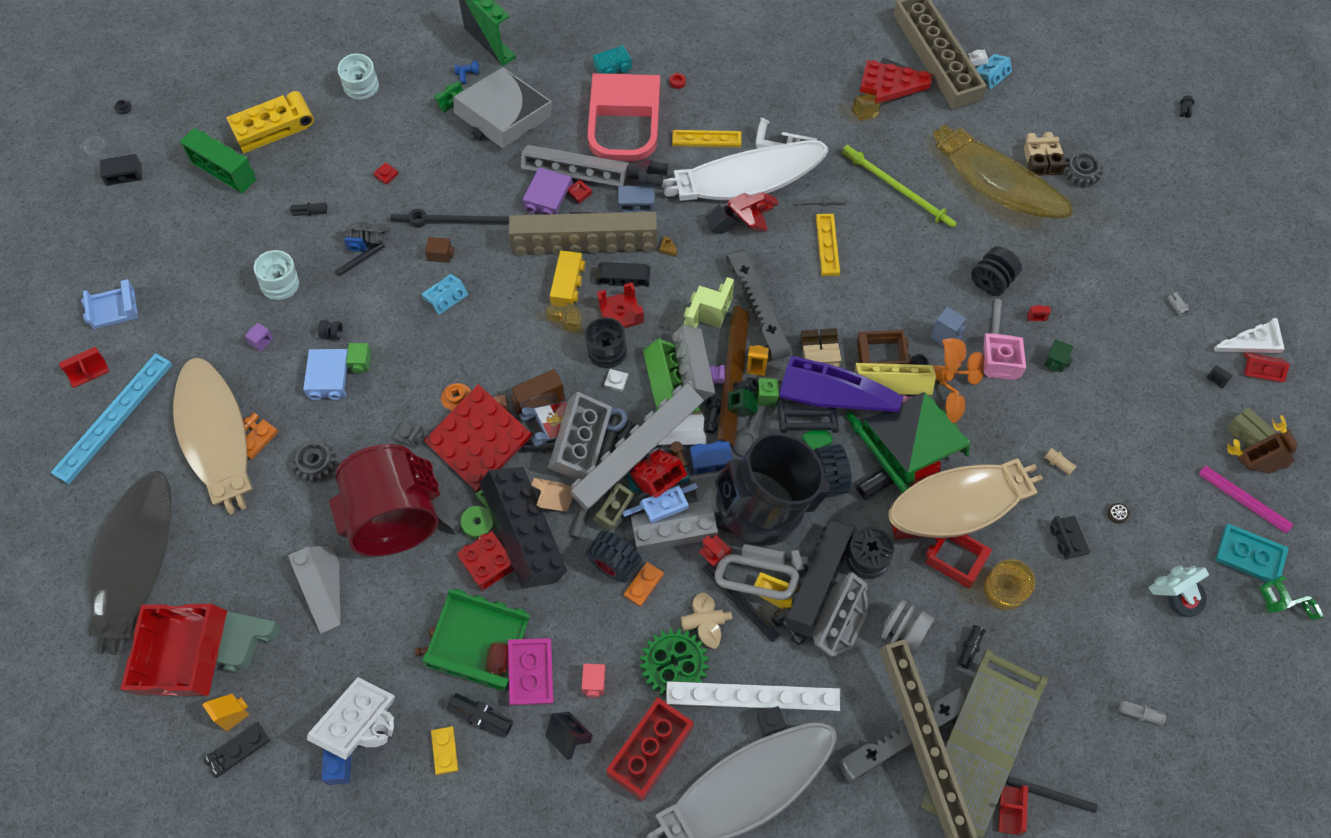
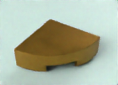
M664 236L659 253L676 257L677 248L669 237Z

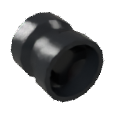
M321 320L318 327L319 338L327 339L330 337L333 340H340L341 337H337V332H342V323L340 321L330 323L328 320Z

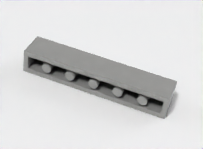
M527 145L522 151L521 169L537 171L540 167L571 176L572 178L615 186H624L628 179L629 163L532 145Z

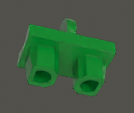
M461 82L450 83L446 86L445 91L434 95L436 103L444 113L454 106V96L464 91Z

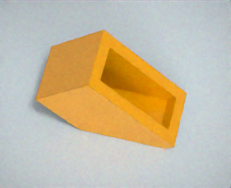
M760 345L749 347L746 374L765 376L769 348Z
M233 694L202 704L212 720L225 731H229L249 716L246 711L249 707L242 697L237 698Z

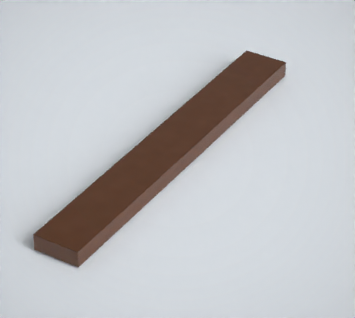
M738 305L734 306L732 310L717 436L718 441L729 442L730 447H733L735 443L738 415L727 410L728 392L733 391L734 383L742 381L750 315Z

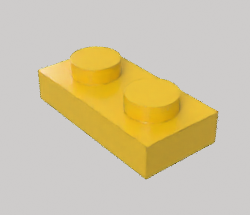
M454 727L431 730L436 775L459 771Z

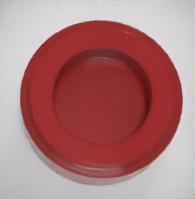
M675 73L670 76L669 84L672 88L681 89L686 85V77L683 74Z

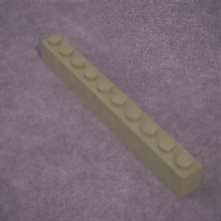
M906 639L879 648L945 837L978 838Z

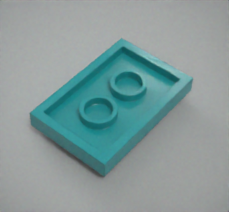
M1228 523L1224 527L1215 561L1268 582L1282 576L1289 547Z

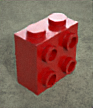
M661 449L652 452L650 457L643 462L637 463L629 471L637 488L654 498L659 497L688 475L679 458Z
M492 531L481 535L476 542L464 546L457 553L459 560L481 592L514 571L507 551Z

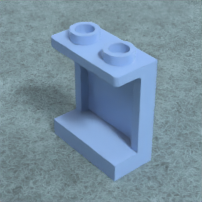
M128 279L120 281L121 288L95 295H90L87 290L83 291L84 298L81 299L85 309L83 318L85 323L89 324L92 329L138 318L134 287Z
M309 349L303 388L308 398L312 400H320L321 398L339 400L340 398H346L344 388L347 372V349Z

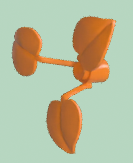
M948 338L942 340L945 366L934 365L933 368L936 374L935 381H940V385L952 391L946 400L945 413L952 423H956L964 414L965 399L959 395L958 390L946 382L951 381L954 374H968V382L970 384H978L984 376V356L980 352L972 353L967 362L968 370L957 371L961 367V362L966 357V346L959 339Z

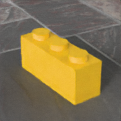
M560 250L550 292L551 305L573 308L574 302H578L579 292L577 287H581L582 284L580 273L585 270V261L582 259V253Z

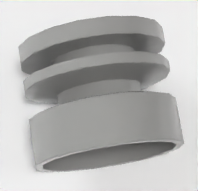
M902 599L887 618L881 638L886 640L891 632L895 635L890 643L896 642L899 638L906 639L913 656L935 618L924 611L915 618L912 616L915 606L912 605L908 612L903 611L907 601Z

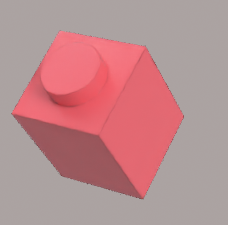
M583 664L582 693L586 694V697L599 698V695H604L605 664Z

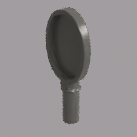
M757 407V413L753 414L749 426L743 427L736 434L733 448L740 457H744L753 442L760 437L756 427L758 426L763 409Z

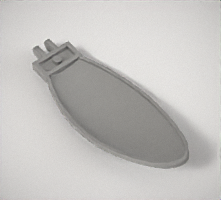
M808 723L769 735L739 749L700 777L685 792L677 804L656 814L655 818L660 827L649 833L646 838H660L663 834H665L666 838H734L758 828L785 810L815 779L835 747L837 739L836 730L832 726L823 723Z

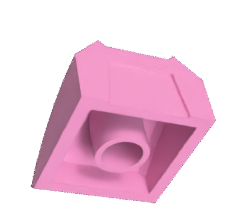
M985 333L983 347L984 374L988 378L1010 380L1021 378L1026 370L1023 338Z

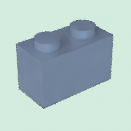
M618 186L619 213L654 212V186Z
M946 307L937 318L930 338L942 346V340L955 338L961 340V335L966 329L964 326L966 318Z

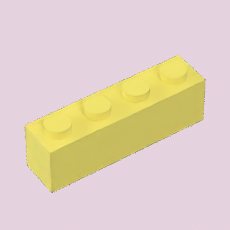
M856 363L855 373L882 384L898 394L918 395L925 392L927 395H933L936 378L933 365Z

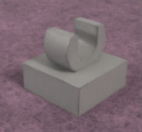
M799 550L790 551L784 557V564L794 567L798 574L805 569L809 561L807 556L800 557Z

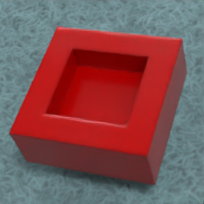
M386 162L373 173L374 177L386 185L399 174L396 169Z
M579 180L569 187L567 194L580 204L592 195V190Z
M1031 306L1027 314L1028 321H1047L1051 313L1050 306Z

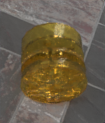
M1008 559L996 564L985 579L983 590L987 600L996 608L1006 611L1015 610L1031 596L1035 589L1036 581L1034 573L1028 565L1019 560ZM1004 585H1005L1006 587L1010 586L1011 589H1010V590H1009L1008 588L1004 589L1003 586H1004Z

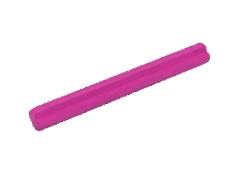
M1204 466L1199 472L1201 477L1284 533H1287L1292 528L1293 523L1208 466Z

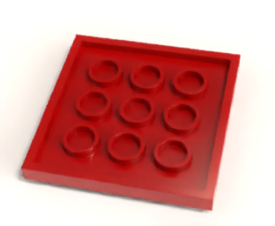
M477 384L424 441L478 492L481 490L479 483L486 473L492 469H501L533 434Z

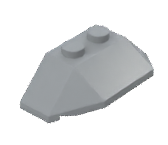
M853 572L847 574L831 589L813 631L815 645L830 657L852 649L868 614L867 583Z

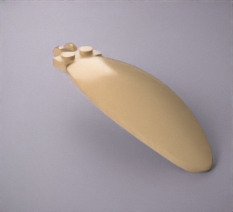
M193 358L183 366L176 383L173 403L175 431L188 463L198 477L207 485L213 505L216 506L224 503L228 513L231 515L234 513L231 500L236 498L238 506L242 510L246 509L243 495L254 491L247 473L245 426L235 396L223 377L207 361Z
M1018 458L1001 465H973L945 470L919 481L901 494L890 507L889 519L896 528L912 535L933 538L963 536L991 525L1009 512L1018 502L1035 496L1038 492L1033 484L1042 481L1043 477L1037 475L1029 478L1027 474L1034 472L1037 469L1036 465L1033 464L1023 468Z

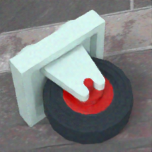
M1177 566L1170 570L1171 573L1169 575L1157 578L1154 581L1155 583L1148 587L1153 595H1168L1169 605L1175 613L1180 616L1193 617L1199 615L1205 608L1207 595L1205 589L1198 582L1209 576L1206 568Z

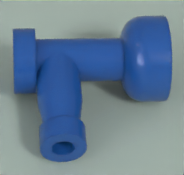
M473 61L471 65H454L455 74L459 75L461 84H466V72H473L475 75L480 74L478 61Z

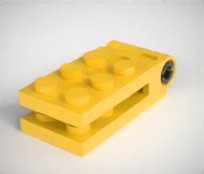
M298 91L289 93L286 99L283 95L226 117L243 154L305 130L314 122L310 109L302 94Z

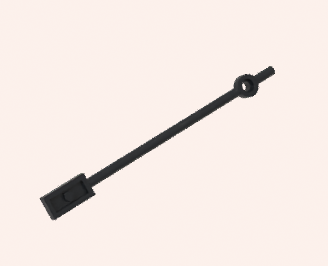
M414 209L409 214H391V221H409L413 227L418 228L424 226L427 222L509 224V216L426 215L424 210ZM570 212V214H585V213H590V212Z

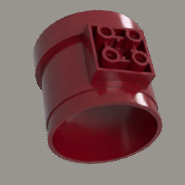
M381 444L361 449L340 463L335 473L340 493L331 498L329 503L338 535L348 538L350 547L354 552L371 557L397 554L418 546L436 531L439 520L432 500L440 496V492L438 489L439 484L432 471L433 466L431 462L413 454L410 449L404 446Z

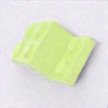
M727 277L725 283H721L719 291L699 286L697 292H693L691 296V306L685 310L684 318L686 319L684 325L697 328L698 323L702 322L721 328L733 299L734 279Z

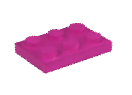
M551 638L508 640L509 706L553 704Z

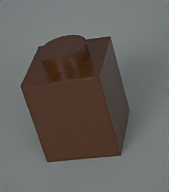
M428 237L425 249L427 261L449 263L450 257L454 256V246L451 245L450 239Z

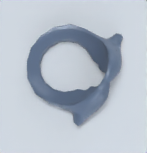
M612 407L609 419L615 413L622 414L623 419L616 426H611L608 423L606 431L617 432L626 425L628 418L624 410Z

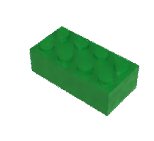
M193 128L180 140L192 164L241 194L256 181L254 170L250 167L249 160L245 155L236 153L230 146L226 147L216 138H211L205 131Z

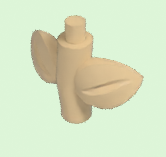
M705 592L700 593L692 602L695 613L681 617L682 630L687 631L698 628L697 632L700 641L712 649H717L721 640L719 625L725 624L727 620H732L731 611L723 613V610H714L715 603L713 598Z

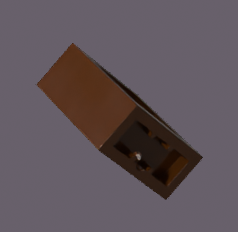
M904 330L858 333L856 342L859 363L911 365V354L907 352L909 341L908 337H905ZM897 343L900 361L870 362L868 345Z
M555 369L512 387L513 395L511 399L517 416L522 413V409L525 407L536 408L566 401L563 383Z

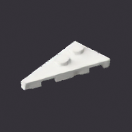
M1274 318L1264 325L1260 324L1254 329L1238 334L1235 338L1222 341L1214 347L1215 352L1282 353L1284 344L1278 319Z

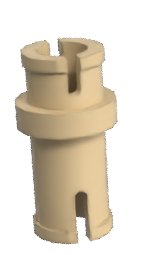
M1051 448L1044 458L1048 459L1052 466L1056 465L1069 476L1076 468V465L1062 456L1063 453Z

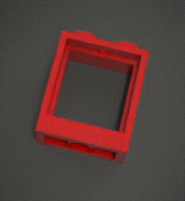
M968 535L948 537L947 539L978 556L969 574L965 575L936 558L946 538H935L938 541L935 547L931 545L925 554L928 557L926 564L970 589L992 549Z

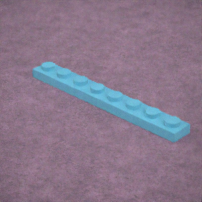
M155 353L51 471V474L69 485L172 367V363Z

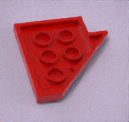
M867 60L859 92L876 95L875 103L878 104L930 89L933 74L927 71H916L908 67L902 68L893 64H883L875 60Z

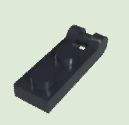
M257 722L217 751L208 754L204 761L208 766H211L214 778H218L267 744L270 739L260 723ZM224 756L226 762L220 764L218 760Z

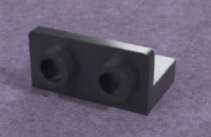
M1075 515L1065 518L1055 516L1051 521L1050 531L1058 540L1057 547L1059 553L1064 554L1066 560L1088 555L1090 550Z

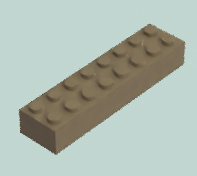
M931 0L896 1L894 18L928 72L933 74V80L952 110L983 100L987 85Z
M656 212L509 216V237L512 253L522 256L526 253H535L536 255L553 253L558 255L560 250L577 253H598L599 251L615 253L616 251L634 252L635 250L651 252L652 250H657Z

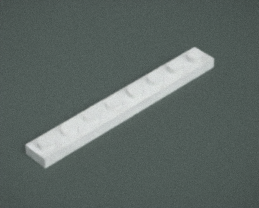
M667 682L666 703L668 705L766 709L779 706L780 709L840 711V689Z

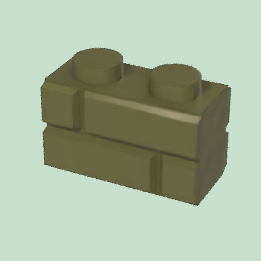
M1249 407L1227 426L1234 437L1239 438L1245 443L1246 448L1277 433Z
M617 483L612 487L592 520L607 530L614 528L634 493Z

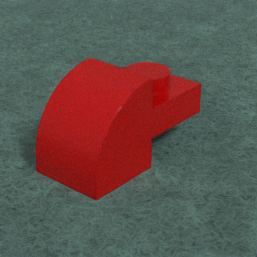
M717 535L712 539L707 536L702 541L704 547L699 551L714 567L718 566L719 561L724 556L732 553L731 548Z

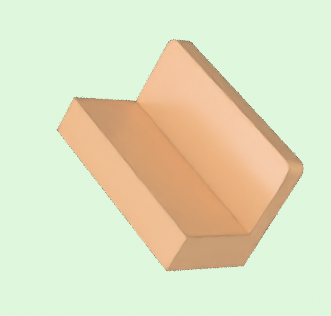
M534 478L532 486L541 490L537 506L567 512L573 497L570 494L573 488L561 482Z

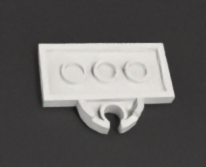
M357 677L308 733L307 740L345 760L358 745L364 747L384 745L387 743L388 736L392 737L394 717L386 710L393 703L395 696ZM377 731H384L387 735H385V734H378V733H376V732H377Z

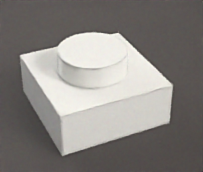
M985 49L968 53V57L974 67L988 63Z
M610 369L604 388L623 392L628 379V373Z

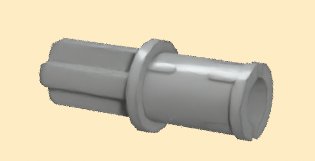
M1127 701L1120 703L1119 711L1121 713L1137 717L1139 721L1145 720L1160 726L1165 723L1166 713L1163 711L1151 709L1145 704L1140 706Z

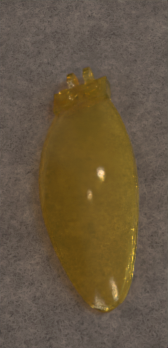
M944 124L940 129L933 131V136L938 141L936 147L947 157H950L964 179L987 198L1007 208L1039 217L1061 219L1073 214L1072 203L1058 190L1020 163L994 148L973 139L962 127L954 131L947 124Z

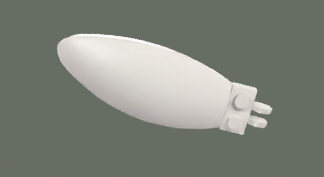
M817 140L793 142L737 153L708 162L692 170H674V178L663 180L664 194L671 197L678 194L680 201L697 199V197L713 200H730L742 193H747L751 196L760 192L770 193L792 183L812 170L825 158L828 147Z

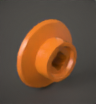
M451 384L442 392L441 402L444 407L453 411L471 390L464 384ZM453 394H460V396L455 398L452 396Z

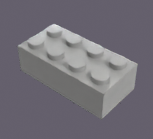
M576 392L568 400L548 468L575 480L579 478L583 480L587 476L586 471L594 464L596 466L612 407L580 392Z

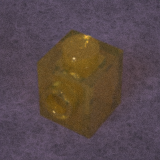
M864 94L855 96L852 112L860 120L878 117L881 103H875V95Z

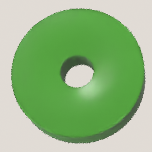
M472 506L466 509L461 516V529L470 538L478 539L481 535L488 534L492 530L493 516L485 507ZM479 520L481 523L476 525L473 522Z

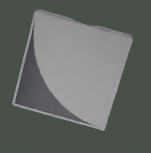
M503 67L454 96V113L470 125L478 127L486 137L502 148L520 138L528 130L545 122L551 116L552 101Z

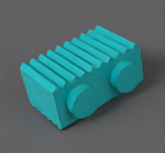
M624 45L593 55L594 67L598 74L625 73L632 68V59Z

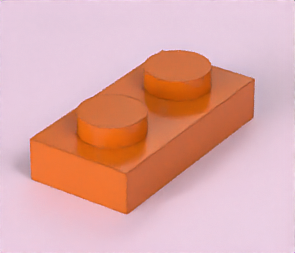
M646 562L624 593V597L641 607L663 577L664 572Z

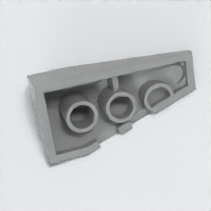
M333 546L306 547L288 555L320 634L341 626L340 563Z

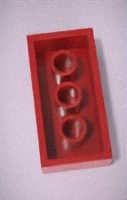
M657 697L606 769L607 776L644 802L694 729V722Z

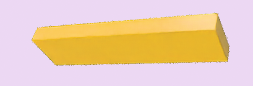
M673 130L672 146L741 147V131Z
M816 214L821 275L840 276L834 214Z

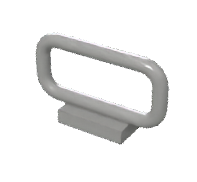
M747 544L743 545L742 556L736 554L724 556L718 563L714 577L716 583L723 588L778 600L792 597L799 582L797 570L784 564V552ZM733 562L787 573L791 576V580L786 591H776L725 580L723 573L726 565Z

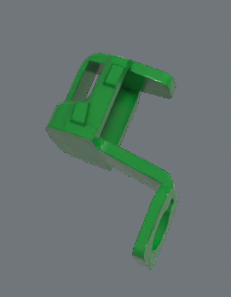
M1285 576L1276 577L1260 586L1268 613L1280 612L1301 602L1303 609L1311 620L1323 618L1318 604L1310 596L1291 599L1286 587L1282 583L1286 579ZM1275 585L1281 596L1279 601L1270 588L1271 586ZM1308 604L1314 608L1315 614L1311 612Z

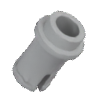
M1178 292L1173 293V297L1172 295L1167 297V300L1175 309V314L1182 316V314L1185 315L1190 311L1189 305L1184 303Z

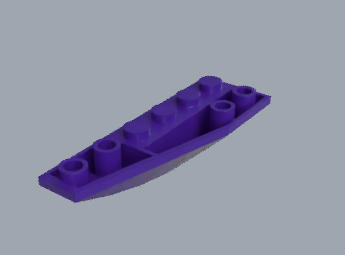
M791 356L786 367L779 397L819 407L899 412L904 396L852 371L822 362Z

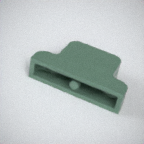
M227 611L215 667H223L222 670L230 673H235L236 670L242 671L247 669L257 643L273 641L278 636L280 626L275 621Z

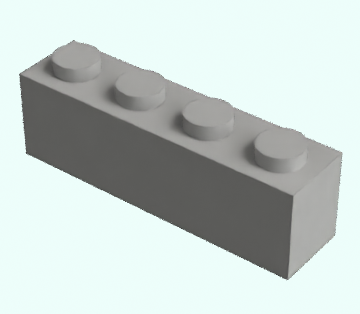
M682 325L672 335L682 384L684 387L688 383L704 400V403L715 394L702 330Z

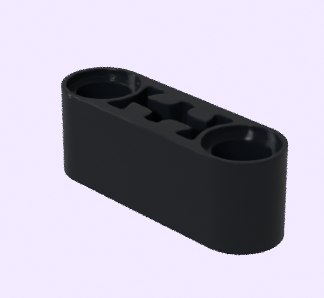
M602 262L598 264L596 282L598 285L609 284V286H624V284L633 282L634 287H648L650 284L651 268L646 264Z

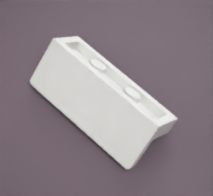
M689 415L658 445H671L675 441L680 442L682 445L706 444V436L703 431L704 416Z

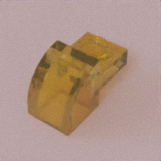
M567 303L566 309H563L559 306L547 305V321L562 323L564 331L581 334L583 327L582 317L576 306Z

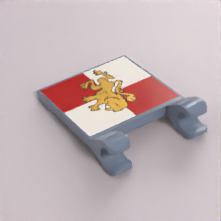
M566 401L536 408L525 407L522 409V413L519 415L521 420L527 421L535 417L542 432L536 433L535 438L532 439L535 446H540L548 441L557 439L567 406Z

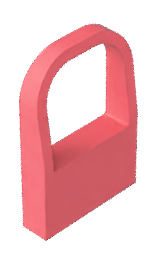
M592 75L588 145L594 155L599 158L616 161H638L649 157L655 151L658 139L660 75ZM597 116L652 117L650 139L645 146L635 150L604 148L595 140Z

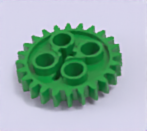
M671 628L667 635L662 630L660 638L655 634L653 635L654 643L649 640L647 641L649 649H642L646 656H640V661L645 662L640 665V669L646 670L642 673L643 678L649 677L646 685L654 684L653 692L660 689V696H663L666 692L667 682L703 683L700 678H707V674L703 672L709 670V666L704 664L709 661V657L703 656L707 653V649H700L703 642L699 641L696 643V635L689 638L688 630L684 635L681 634L680 628H678L676 634H673ZM680 645L686 648V651L681 654L675 651V648ZM660 653L666 655V659L661 662L655 659V656ZM687 656H692L691 659H685ZM672 659H675V661L678 662L677 667H674V665L671 664ZM686 665H691L694 667V671L692 673H685L683 668ZM665 667L661 671H657V668ZM666 673H672L675 677L672 681H665L663 676Z

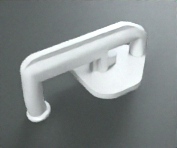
M762 117L758 127L756 147L759 149L784 144L764 140L766 127L770 122ZM782 132L781 134L788 136L787 143H793V141L800 142L801 139L817 140V138Z

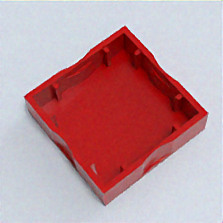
M166 604L141 605L134 632L133 647L127 660L120 690L136 695L209 696L227 610L213 604H185L181 606H169Z

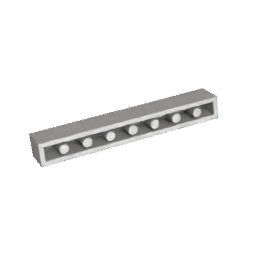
M688 383L684 387L678 386L672 392L674 396L670 400L664 399L658 405L660 409L656 413L651 411L644 418L646 422L642 426L637 424L629 432L631 434L629 438L625 440L623 437L615 445L616 450L612 453L608 451L600 459L602 462L597 467L594 464L586 471L587 476L583 480L579 478L571 485L573 489L570 494L586 511L702 404L704 400Z

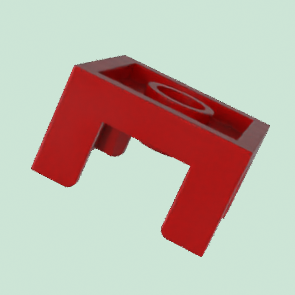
M633 282L624 284V293L607 297L606 290L597 292L598 305L603 317L616 319L624 328L644 323V312L642 306H638Z

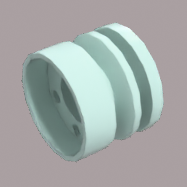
M356 53L350 54L340 61L338 74L348 97L363 100L368 99L378 91V78L373 62L369 57Z
M278 250L267 251L255 260L254 272L261 292L266 297L273 300H283L291 297L297 291L299 279L293 259L289 254Z

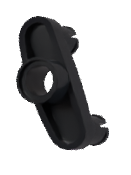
M644 159L640 164L631 162L629 178L637 179L638 186L646 187L648 185L662 188L664 177L649 174L653 172L667 175L669 164L653 162L650 159Z

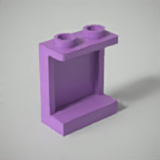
M539 167L523 198L524 209L532 214L535 212L542 215L558 214V209L569 187L573 185L572 177Z

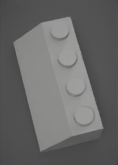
M710 500L688 503L689 509L652 524L645 511L630 514L638 553L702 542L707 536L712 539L715 535H718Z

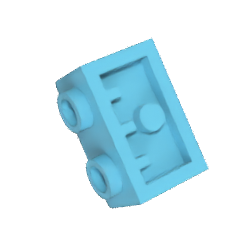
M993 54L988 58L987 64L976 68L981 78L987 81L989 89H992L1012 72L1010 57Z
M452 274L422 293L424 300L430 303L439 315L468 295L462 281Z

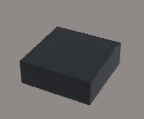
M1215 365L1207 375V379L1220 388H1224L1233 375Z

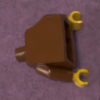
M1280 415L1281 423H1275L1274 419H1272L1274 429L1280 431V433L1277 432L1242 451L1240 450V441L1234 439L1233 444L1235 447L1228 443L1227 449L1230 454H1237V458L1247 469L1270 474L1281 468H1288L1295 461L1293 454L1296 453L1297 442L1290 430L1286 429L1285 418Z

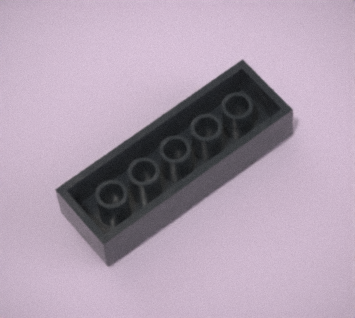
M524 467L489 470L479 484L521 588L558 582L567 572V568L542 509L537 506L538 500Z

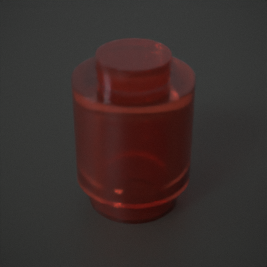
M491 643L490 648H488L485 670L489 671V673L502 676V673L507 672V644Z

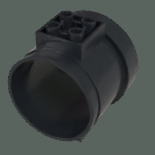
M769 433L756 439L742 460L728 461L715 480L717 509L725 525L739 538L749 543L763 546L775 545L786 540L801 523L805 512H814L830 493V486L826 481L824 468L817 454L804 441L785 433ZM753 472L764 474L777 481L786 489L792 501L777 498L767 492L758 483Z

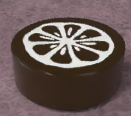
M1114 503L1108 509L1107 515L1112 522L1121 524L1129 518L1130 512L1124 504Z

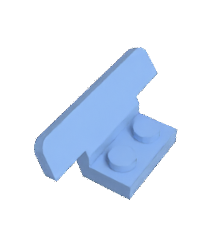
M696 483L682 488L676 486L665 491L657 498L651 496L641 500L638 505L624 510L622 514L625 517L644 509L652 524L689 509L684 493L698 487Z

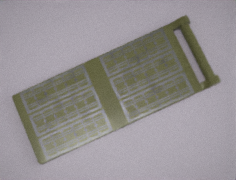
M986 649L983 653L980 665L945 745L976 834L980 838H983L1041 694L1048 682L1047 677L1043 675L1038 676L993 654V651ZM989 661L1035 683V690L988 668ZM927 788L920 807L938 816Z

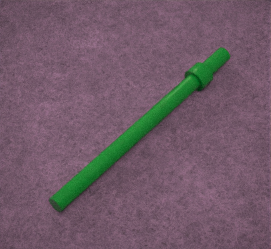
M848 411L845 416L851 423V428L856 434L860 435L903 494L909 488L866 432L864 424L857 420L852 411Z

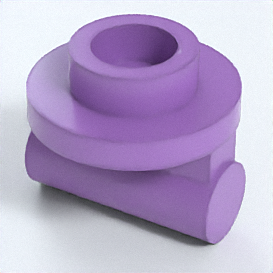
M713 365L710 367L713 385L717 384V382L724 383L725 365H720L719 367Z

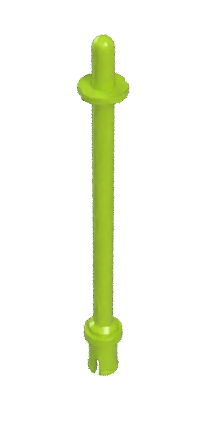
M849 145L843 148L845 151H842L841 154L853 161L854 165H862L936 216V223L942 220L950 227L956 226V221L946 215L947 209L943 208L940 211L867 161L862 152H857Z

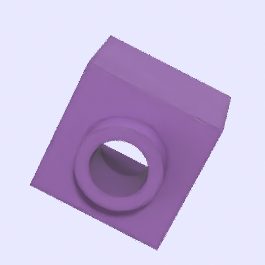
M259 323L250 328L245 335L248 343L260 352L273 340L270 331Z

